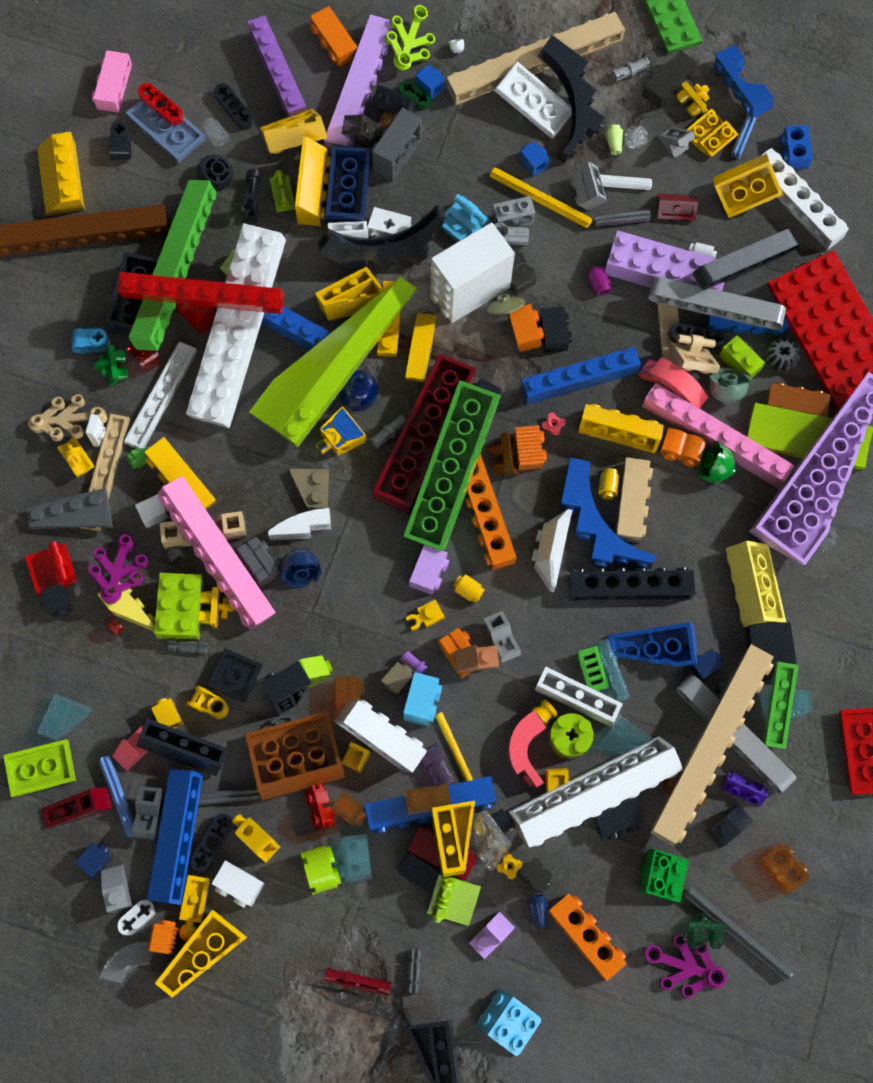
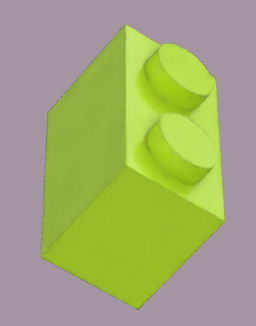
M739 336L734 337L727 343L719 355V358L732 368L734 372L744 371L748 374L750 380L761 371L765 364Z

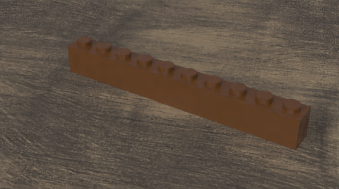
M165 204L3 224L0 225V256L6 257L17 253L27 254L33 251L45 252L49 249H66L72 246L84 247L88 244H105L111 241L123 242L127 239H144L151 236L162 237L169 233L167 210Z

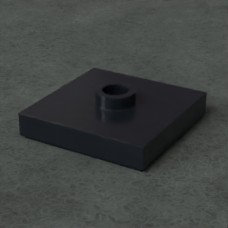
M224 648L206 686L246 703L263 664Z

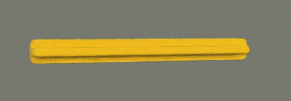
M496 167L491 170L490 178L526 197L531 196L533 201L584 228L590 226L592 218Z

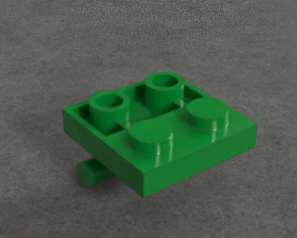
M656 849L647 850L645 863L642 864L640 872L641 883L639 893L680 903L688 860Z

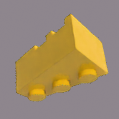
M313 109L260 127L266 149L269 153L273 154L302 145L303 137H308L313 141L328 138L321 116Z
M366 266L316 292L315 295L321 311L330 321L354 315L384 291V289Z
M475 801L434 807L431 810L442 878L464 874L466 870Z

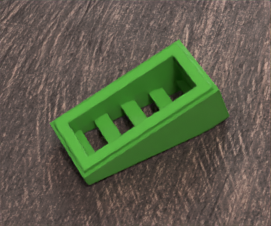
M597 646L578 651L576 657L586 686L596 691L609 688ZM593 655L594 658L584 661V657ZM596 663L597 665L596 667H592L589 669L586 668L587 665ZM599 671V675L589 677L588 675L590 673ZM602 680V683L591 685L593 681Z

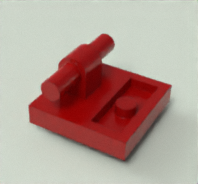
M51 542L48 544V549L25 556L38 596L42 595L41 590L60 583L66 587L78 582L65 543L57 545V542Z

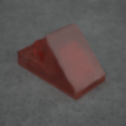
M134 345L127 348V351L138 363L144 374L161 364L156 351L137 350Z

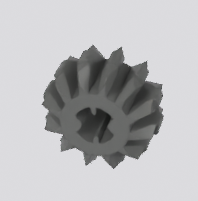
M778 338L776 342L772 341L769 348L766 350L768 355L766 361L772 362L770 368L776 366L777 372L781 368L786 372L790 367H795L796 362L800 358V355H798L799 348H794L795 342L790 344L788 343V338L784 342Z

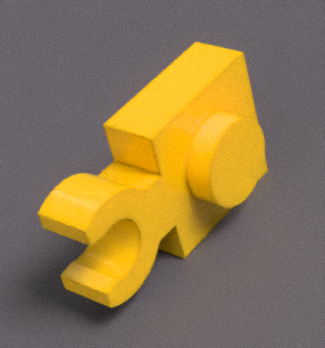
M436 600L417 608L418 615L411 614L406 617L407 622L410 620L416 621V625L411 627V631L418 630L423 623L428 628L445 619Z

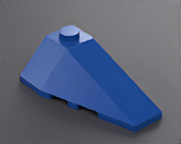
M691 622L608 635L611 656L673 667L697 664V641L694 624Z

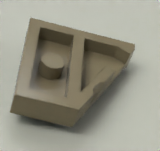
M290 469V474L303 498L307 510L328 508L329 469Z

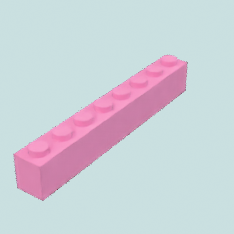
M657 383L654 384L644 400L642 407L687 434L706 439V446L711 449L715 446L712 444L714 442L723 444L733 453L736 464L778 489L784 484L795 466Z
M181 476L163 486L157 494L160 503L167 508L172 521L178 524L182 530L183 537L193 546L195 555L201 558L205 564L206 571L216 580L219 590L225 593L230 606L239 614L242 624L251 631L270 619L276 612L184 477Z

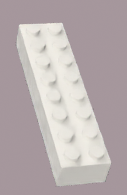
M657 737L509 811V815L517 833L528 847H536L541 845L544 840L559 836L564 830L579 826L584 820L600 815L603 810L609 807H616L621 801L627 798H634L641 791L647 788H654L665 779L674 778L679 772L683 771L675 748L661 737Z

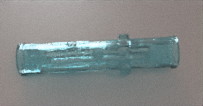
M609 639L597 642L596 646L603 660L602 664L603 666L605 665L617 701L621 702L631 698L617 664L618 658L614 656Z

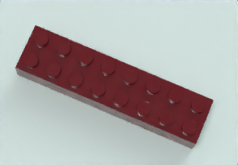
M439 353L373 489L374 500L409 515L411 514L459 380L472 384L475 379L476 368Z

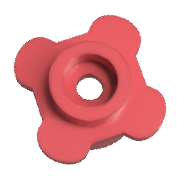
M549 413L546 422L542 423V428L556 436L560 434L561 427L565 426L566 421L563 418H558L555 413Z

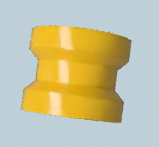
M546 699L541 701L539 707H534L531 710L536 712L545 726L548 724L549 719L558 716L554 707Z

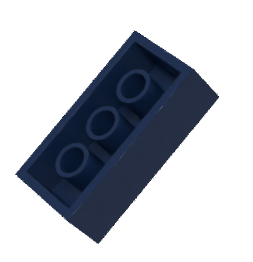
M332 146L326 205L327 226L328 223L366 221L371 167L370 148Z

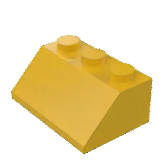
M767 153L713 177L714 186L728 218L783 195Z

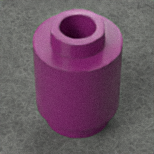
M599 265L591 267L586 276L593 292L597 296L610 292L611 282L604 267H599Z

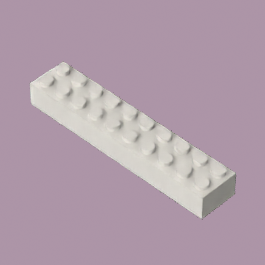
M243 223L226 283L272 288L286 242L282 233ZM226 308L217 309L186 414L193 419L230 428L264 312Z

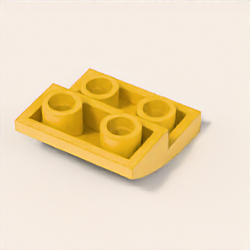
M710 109L686 129L693 131L695 136L690 142L710 158L739 135L727 120L723 122L713 109Z

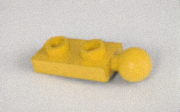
M191 875L187 877L179 917L180 920L186 921L179 931V935L184 941H188L197 930L194 923H202L210 884L209 878Z

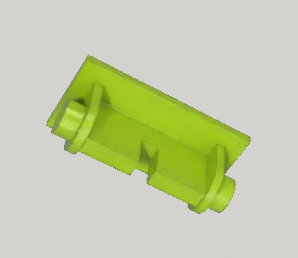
M281 170L275 172L274 177L270 178L276 211L295 209L289 175H285Z

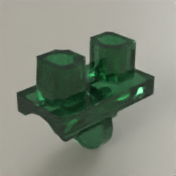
M699 913L697 920L691 919V922H687L686 930L681 935L683 940H688L691 948H700L703 946L704 941H709L712 949H720L724 943L723 935L727 928L725 923H713L712 920H707L705 914Z

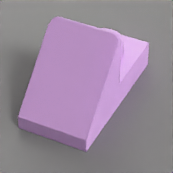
M499 912L469 944L485 959L515 927Z

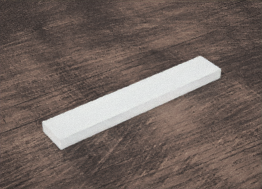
M178 342L124 439L125 445L134 449L145 448L198 352L196 348L183 342Z

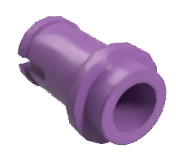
M409 651L402 656L400 661L408 665L416 673L424 674L428 668L424 661L421 662Z

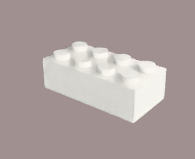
M348 700L334 722L401 771L413 773L427 752L422 748L423 743L414 737L411 739L406 736V731L400 726L388 723L389 718L384 714L373 712L371 710L372 706L366 701Z

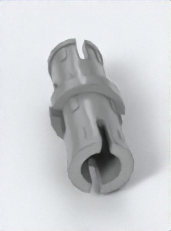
M644 57L632 63L628 62L625 66L612 70L613 80L618 82L621 79L629 76L633 77L636 73L649 69L650 65H647L650 64L648 58Z
M399 415L393 422L384 425L379 433L371 437L370 441L374 447L378 449L390 438H395L396 434L406 424L407 420L405 417Z

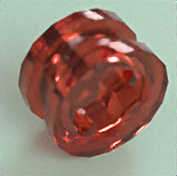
M111 617L110 623H106L105 626L119 637L120 632L126 629Z

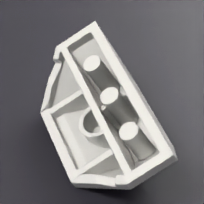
M569 509L546 522L542 530L538 529L536 537L539 547L533 551L532 561H535L534 569L550 592H554L556 588L572 510Z

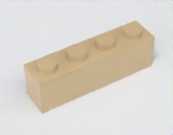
M626 457L623 465L615 534L623 541L639 543L646 534V525H643V520L648 515L649 506H645L646 499L650 497L651 487L647 486L648 480L652 479L653 468H650V461Z

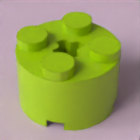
M578 714L560 716L554 722L549 732L551 748L559 757L567 760H573L584 755L593 742L591 723ZM569 732L573 733V736L576 737L573 741H570L569 736H566Z
M326 845L300 852L312 895L337 888V885L341 884L337 867L332 868L331 863H335L331 846L326 847Z

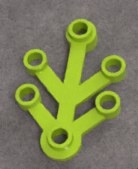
M417 5L412 10L413 21L408 35L400 16L395 15L390 20L391 27L397 30L404 45L402 50L397 42V34L394 31H389L384 37L386 43L391 44L395 53L394 65L402 71L408 70L412 62L418 60L425 62L430 57V52L425 48L421 49L418 53L409 54L412 48L422 45L431 46L435 42V36L432 33H427L425 36L415 39L420 22H423L428 16L427 9L422 5Z

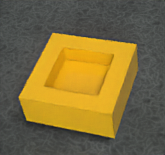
M567 768L546 770L547 792L569 782V770Z

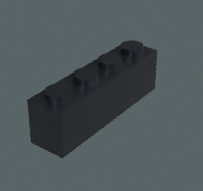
M148 718L136 747L216 777L228 748Z

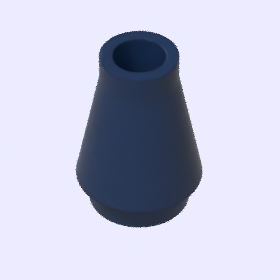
M546 895L529 896L527 905L534 920L535 928L547 927L548 899H546Z

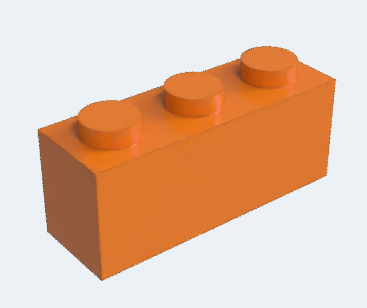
M330 6L311 15L310 30L313 35L318 36L319 43L323 49L326 48L330 60L333 63L335 62L339 68L352 62L358 47Z

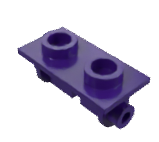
M728 772L721 790L726 791L732 796L742 798L750 804L758 806L763 804L768 797V789L765 788V785L752 780L749 781L748 785H745L746 777L735 772Z

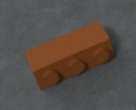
M776 382L771 383L767 390L765 405L827 417L830 394H825V392L820 390H805V388L800 386L790 387L784 383Z

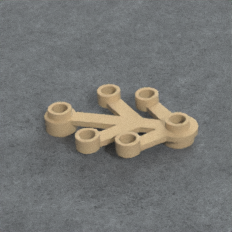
M77 394L71 398L72 403L65 409L63 398H54L49 409L43 414L34 415L29 419L28 426L35 433L45 432L51 436L53 441H60L64 437L62 430L50 426L58 425L69 432L74 439H79L84 434L80 425H72V422L87 421L90 415L94 414L98 415L102 424L107 421V415L105 410L100 407H94L91 412L72 414L85 404L83 396ZM64 409L56 417H52L58 410Z

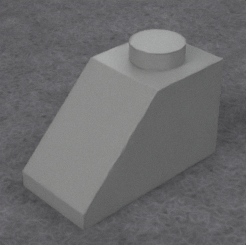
M123 864L101 870L102 893L106 911L108 913H115L132 908L133 904Z

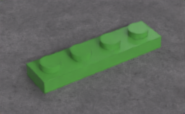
M775 662L763 740L766 746L786 749L799 665Z

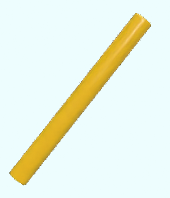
M443 713L435 715L464 781L473 780Z

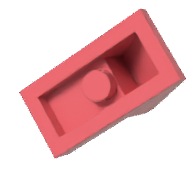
M143 725L128 740L124 738L112 756L127 772L148 752L136 747Z

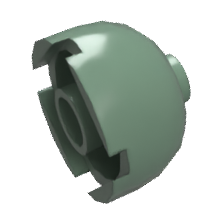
M720 368L718 374H710L709 390L712 396L721 401V403L732 404L741 400L746 395L750 377L741 370L736 373L732 372V368Z

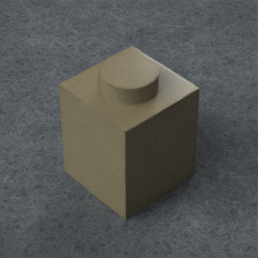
M397 662L381 680V685L398 698L413 680V670L405 663L401 665Z

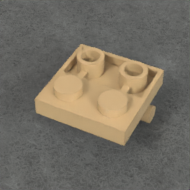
M693 334L690 336L677 335L676 341L686 343V345L671 343L669 350L683 370H697L704 374H718L719 364L707 348H702L703 346L714 348L715 340L705 339L703 336Z

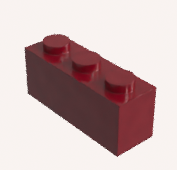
M427 826L424 829L419 827L407 852L441 870L434 830ZM468 848L464 874L454 875L453 877L466 881L477 859L474 856V851Z

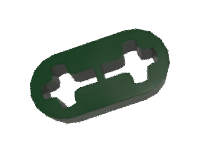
M410 80L403 81L400 84V94L418 101L415 108L426 110L430 107L431 96L426 90ZM409 88L411 89V92H410V91L404 92V89H406V90H408Z

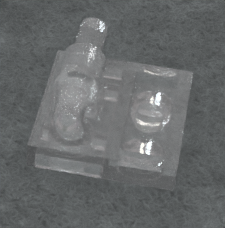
M484 810L478 814L472 824L469 846L473 848L481 862L491 871L498 866L505 853L513 845V839L517 834V830L510 828L505 835L487 810Z

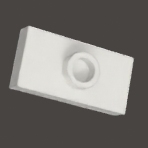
M91 414L85 433L93 446L100 448L105 435V427L98 415Z

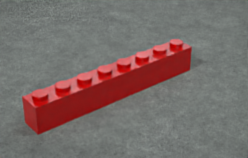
M120 272L117 292L123 298L282 314L285 295L281 288Z

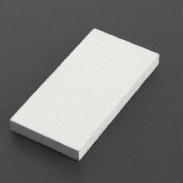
M518 61L494 90L551 139L556 136L572 115L571 106Z

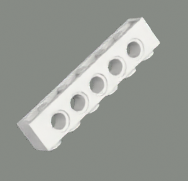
M772 148L766 151L764 154L767 153L773 169L777 171L775 175L783 193L777 199L826 250L830 249L846 235L849 229L846 223L834 214L832 208L827 206L820 196L809 188L806 181L801 179L794 169L784 162L779 153L775 152Z

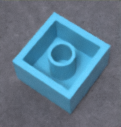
M414 672L403 713L404 721L427 727L429 721H434L437 708L434 702H439L442 685H439V678Z

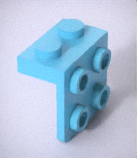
M500 988L493 996L485 1012L479 1017V1021L475 1026L512 1054L518 1056L541 1023V1018Z

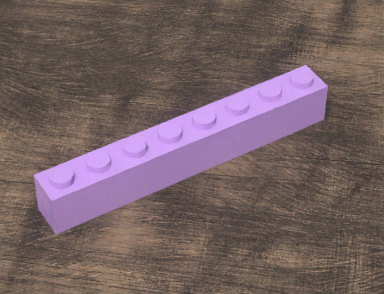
M371 14L369 16L327 130L328 138L324 139V146L327 148V151L332 152V146L353 147L354 145L353 137L359 131L360 117L363 118L365 115V104L370 101L372 93L370 90L376 84L377 70H381L383 64L382 57L388 51V44L384 37L389 31H394L389 19Z

